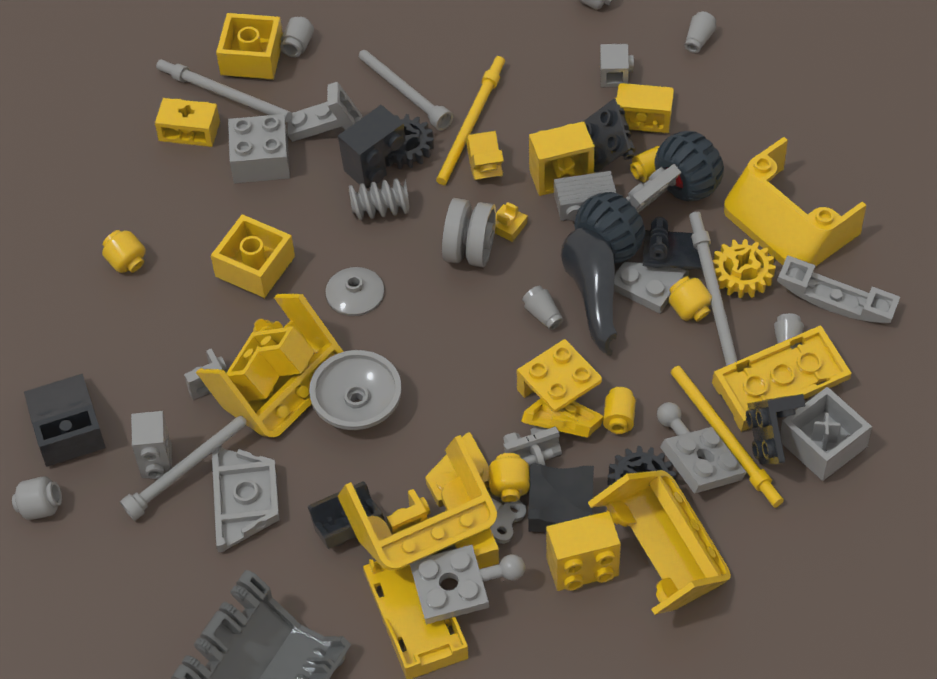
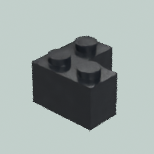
M378 106L338 135L344 171L359 185L363 183L366 189L371 186L372 182L377 184L387 175L384 157L392 151L399 149L406 142L404 124L384 106Z

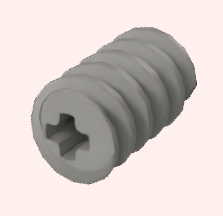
M398 178L394 179L391 188L387 181L383 180L381 189L377 187L375 182H372L370 191H367L363 183L360 184L358 192L355 191L352 185H349L352 213H356L359 220H363L365 211H367L371 219L375 217L376 210H379L382 217H386L387 208H390L393 215H397L400 206L405 214L409 212L406 179L404 186H401Z

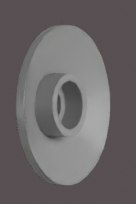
M351 267L337 272L331 277L326 286L328 304L336 312L346 316H361L370 313L379 306L384 297V285L381 278L375 272L362 267Z

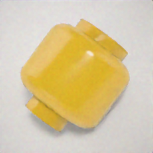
M116 230L103 241L102 255L118 273L136 272L144 264L143 257L145 256L146 249L131 231Z
M686 276L669 289L671 293L668 300L669 304L682 320L688 321L694 318L698 322L711 312L708 307L711 305L712 296L700 279H690Z
M504 453L498 455L496 460L491 462L488 468L489 487L493 495L501 497V500L504 502H516L520 499V496L525 495L529 491V465L520 455Z

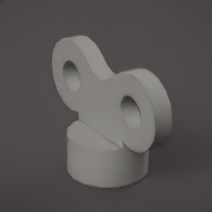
M491 498L497 511V518L490 529L496 542L507 543L511 540L514 533L512 523L521 521L524 518L526 507L520 500L505 502L502 505V503ZM510 508H515L518 512H512ZM498 530H503L505 534H500Z

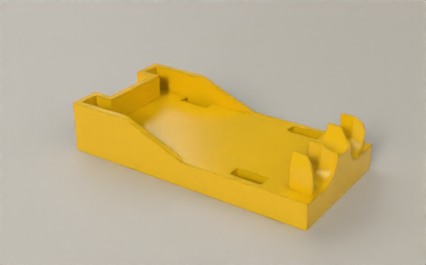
M820 325L714 371L712 384L717 393L722 395L734 415L735 423L740 431L743 432L749 429L746 421L747 403L803 394L804 399L818 394L826 387L831 388L849 380L852 373ZM800 342L803 344V345H801V344L797 345V347L794 348V349H791V348H790L791 346H793V345H795V344H798V343H800Z
M369 559V564L363 566L364 574L406 679H412L469 659L468 646L456 617L430 624L425 623L410 565L391 571L383 568L377 561L374 562L372 559ZM378 586H381L384 597L379 598L376 591ZM446 624L452 626L455 634L450 635ZM399 640L403 641L406 651L402 652Z

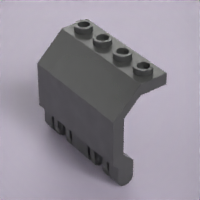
M245 570L236 582L237 585H234L230 592L245 608L241 613L230 603H222L218 609L220 611H216L200 634V637L194 643L195 648L209 662L204 666L196 658L187 655L182 660L183 665H179L171 676V679H330L335 669L344 662L345 654L352 644L344 636H323L301 625L272 597L270 587L255 573Z

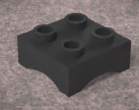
M531 464L528 532H546V526L593 515V508L590 507L588 502L593 499L594 466L583 465L575 468H553L542 464Z

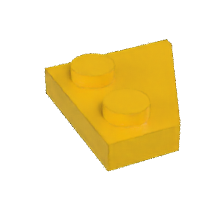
M539 399L524 411L521 422L547 429L556 426L558 431L588 438L601 426L604 416L575 401L555 413Z

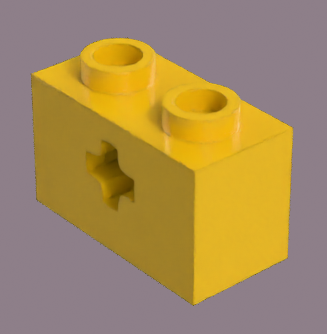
M169 98L162 99L155 120L159 141L213 147L220 124L217 104Z

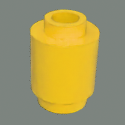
M659 146L635 155L632 158L630 170L635 179H639L642 182L650 180L649 177L656 171L655 156Z
M625 387L612 388L605 398L603 425L614 434H623L634 427L636 399L630 389Z

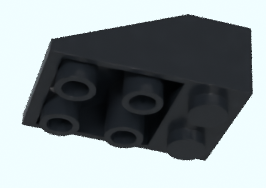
M83 373L24 391L33 429L46 467L106 448Z

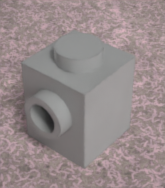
M600 44L601 87H618L620 83L628 84L629 72L634 71V55H628V44Z

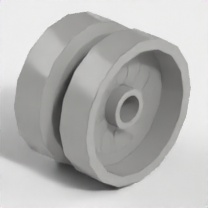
M452 199L443 231L442 258L444 261L459 263L466 254L469 265L483 268L487 265L495 233V204L479 202L472 212L469 200Z

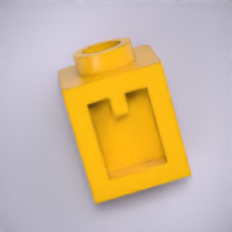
M414 489L408 491L410 507L398 509L392 515L387 516V525L391 534L427 519V515L431 514L425 498H419Z

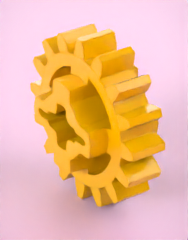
M744 239L742 244L732 240L731 247L722 244L721 252L715 251L714 259L712 260L719 289L728 288L727 295L729 296L734 291L738 292L739 298H742L744 293H748L752 298L755 295V290L764 293L766 285L771 286L775 276L774 256H768V248L758 249L759 242H755L752 246L748 245L747 239Z

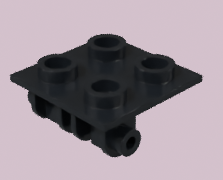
M616 99L611 100L584 120L594 144V173L599 172L620 156H623L624 160L632 159L635 156L634 152L636 149L633 146L632 139H629L631 132L628 131L629 124L625 119V110L617 104Z
M656 217L651 222V229L645 230L643 266L702 270L698 250L694 248L691 238L693 233L668 231L667 220L663 217Z

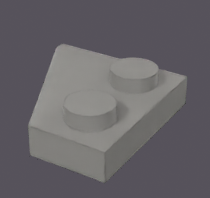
M624 262L614 275V291L655 312L661 313L669 302L671 294L669 289L677 281L688 276L689 270L666 267L653 268L643 266V263Z

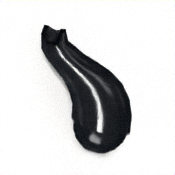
M581 227L572 231L564 240L561 248V259L565 272L574 279L581 292L592 340L603 353L611 356L613 350L610 349L609 344L617 337V332L613 326L615 274L613 253L607 240L598 233L586 227Z

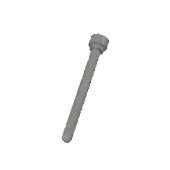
M367 50L360 51L359 58L427 113L432 126L442 131L451 124L453 120V113L444 106H434Z
M243 416L235 418L140 494L136 492L133 495L128 494L119 501L121 506L136 521L145 514L144 510L148 507L147 503L243 429L247 424L246 419Z

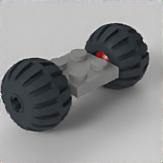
M683 131L669 136L658 148L655 156L656 171L649 177L650 180L644 185L639 183L628 193L629 196L626 198L614 192H603L589 197L578 209L574 222L575 230L586 227L607 240L613 253L614 263L630 259L639 250L645 237L643 220L638 213L661 196L666 189L678 199L688 202L699 201L713 194L720 185L724 175V163L722 157L719 156L720 153L713 146V143L700 133Z

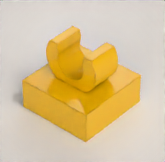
M509 202L506 205L503 204L496 212L495 234L513 242L528 223V216L519 212L518 207Z

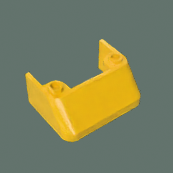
M783 137L749 161L725 199L724 214L751 239L759 242V246L768 248V253L774 256V259L781 265L784 264L787 255L813 264L816 267L861 234L866 204L862 201L842 216L827 207H819L809 214L805 213L769 182L779 172L784 170L788 140Z
M277 294L274 297L290 320L284 327L294 326L315 351L308 361V367L301 374L280 376L269 397L263 400L246 401L224 370L200 368L196 371V374L224 410L236 418L243 416L247 421L246 425L264 437H277L281 435L311 405L309 388L313 374L328 358L344 352L303 294Z
M461 435L455 437L445 449L458 476L447 482L441 492V498L447 511L395 534H391L383 519L376 516L367 517L351 482L345 484L338 494V499L358 541L383 568L391 571L399 570L486 531L496 521L497 511Z
M659 470L626 474L588 502L591 508L606 506V512H610L614 524L631 527L662 580L656 585V597L660 603L651 609L654 615L677 610L721 586L731 578L727 564L678 484L666 471Z

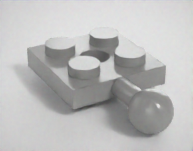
M666 402L658 408V421L666 427H671L677 435L664 439L660 448L694 494L743 479L746 474L745 469L712 427L690 432L681 421L682 413L678 405Z
M472 545L431 555L410 564L426 624L489 608V601L483 582L502 576L508 580H517L525 572L523 559L515 554L505 556L499 565L479 569ZM447 578H453L458 581L457 587L450 591L442 589L440 584Z

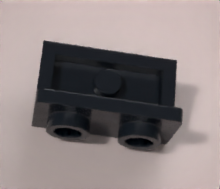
M360 482L353 485L367 517L376 516L385 521L383 513L371 499L367 484ZM340 491L308 506L314 529L328 549L342 545L347 540L356 537L338 499Z

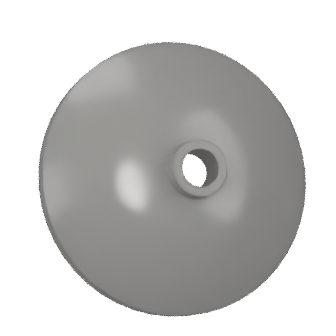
M365 350L345 351L328 358L313 374L309 388L311 404L319 417L332 426L347 430L366 429L383 422L398 406L402 392L401 379L394 365L383 356Z

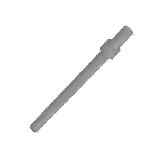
M162 59L156 64L158 70L170 74L173 79L180 82H190L268 115L284 114L285 122H289L292 118V112L194 73L190 71L189 67L182 64L174 65Z
M693 212L689 215L693 230L691 238L694 248L698 250L706 286L712 296L711 306L725 363L728 366L738 360L709 249L711 241L708 231L704 229L701 213Z

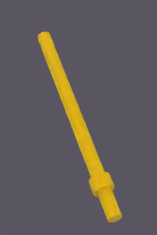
M501 56L495 57L490 70L485 72L481 80L482 86L436 178L437 183L440 185L447 184L466 144L467 135L471 134L492 89L497 87L500 80L499 74L505 64V59Z
M681 366L674 367L670 372L748 473L750 476L749 481L757 491H761L774 508L780 506L784 499L771 484V477L764 469H760Z

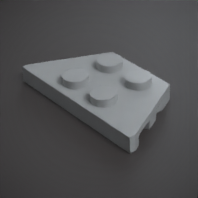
M222 445L213 451L212 467L216 546L218 552H223L280 520L275 460L253 456L250 452L240 449L234 452L222 448Z

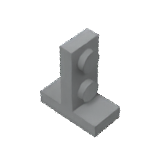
M338 82L328 84L327 102L292 113V118L288 122L287 135L293 142L341 126L346 130L362 119V114Z

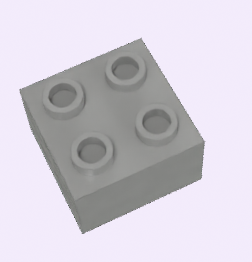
M284 114L228 119L230 166L234 183L290 178L288 135Z
M828 387L807 401L805 407L795 410L796 415L787 416L782 420L780 431L782 444L822 481L868 447L872 426Z

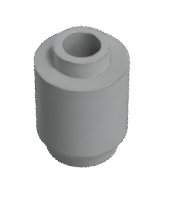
M292 17L289 20L280 39V49L287 56L298 57L305 52L314 32V27L308 19Z

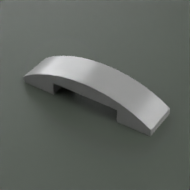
M787 255L777 281L792 293L820 308L849 318L869 322L891 323L900 296L875 287H871L870 293L814 273L815 265Z

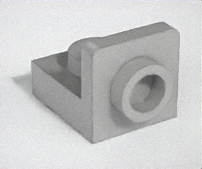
M212 348L206 350L209 364L196 367L184 374L188 391L193 400L211 393L196 374L197 370L203 368L220 369L226 373L228 371L221 356L216 358Z

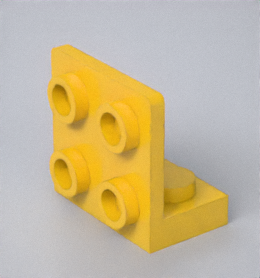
M620 83L617 98L615 99L617 104L625 110V119L629 124L628 130L669 133L674 89L672 87Z
M566 339L517 369L518 392L524 398L533 392L536 393L555 413L602 383V377Z

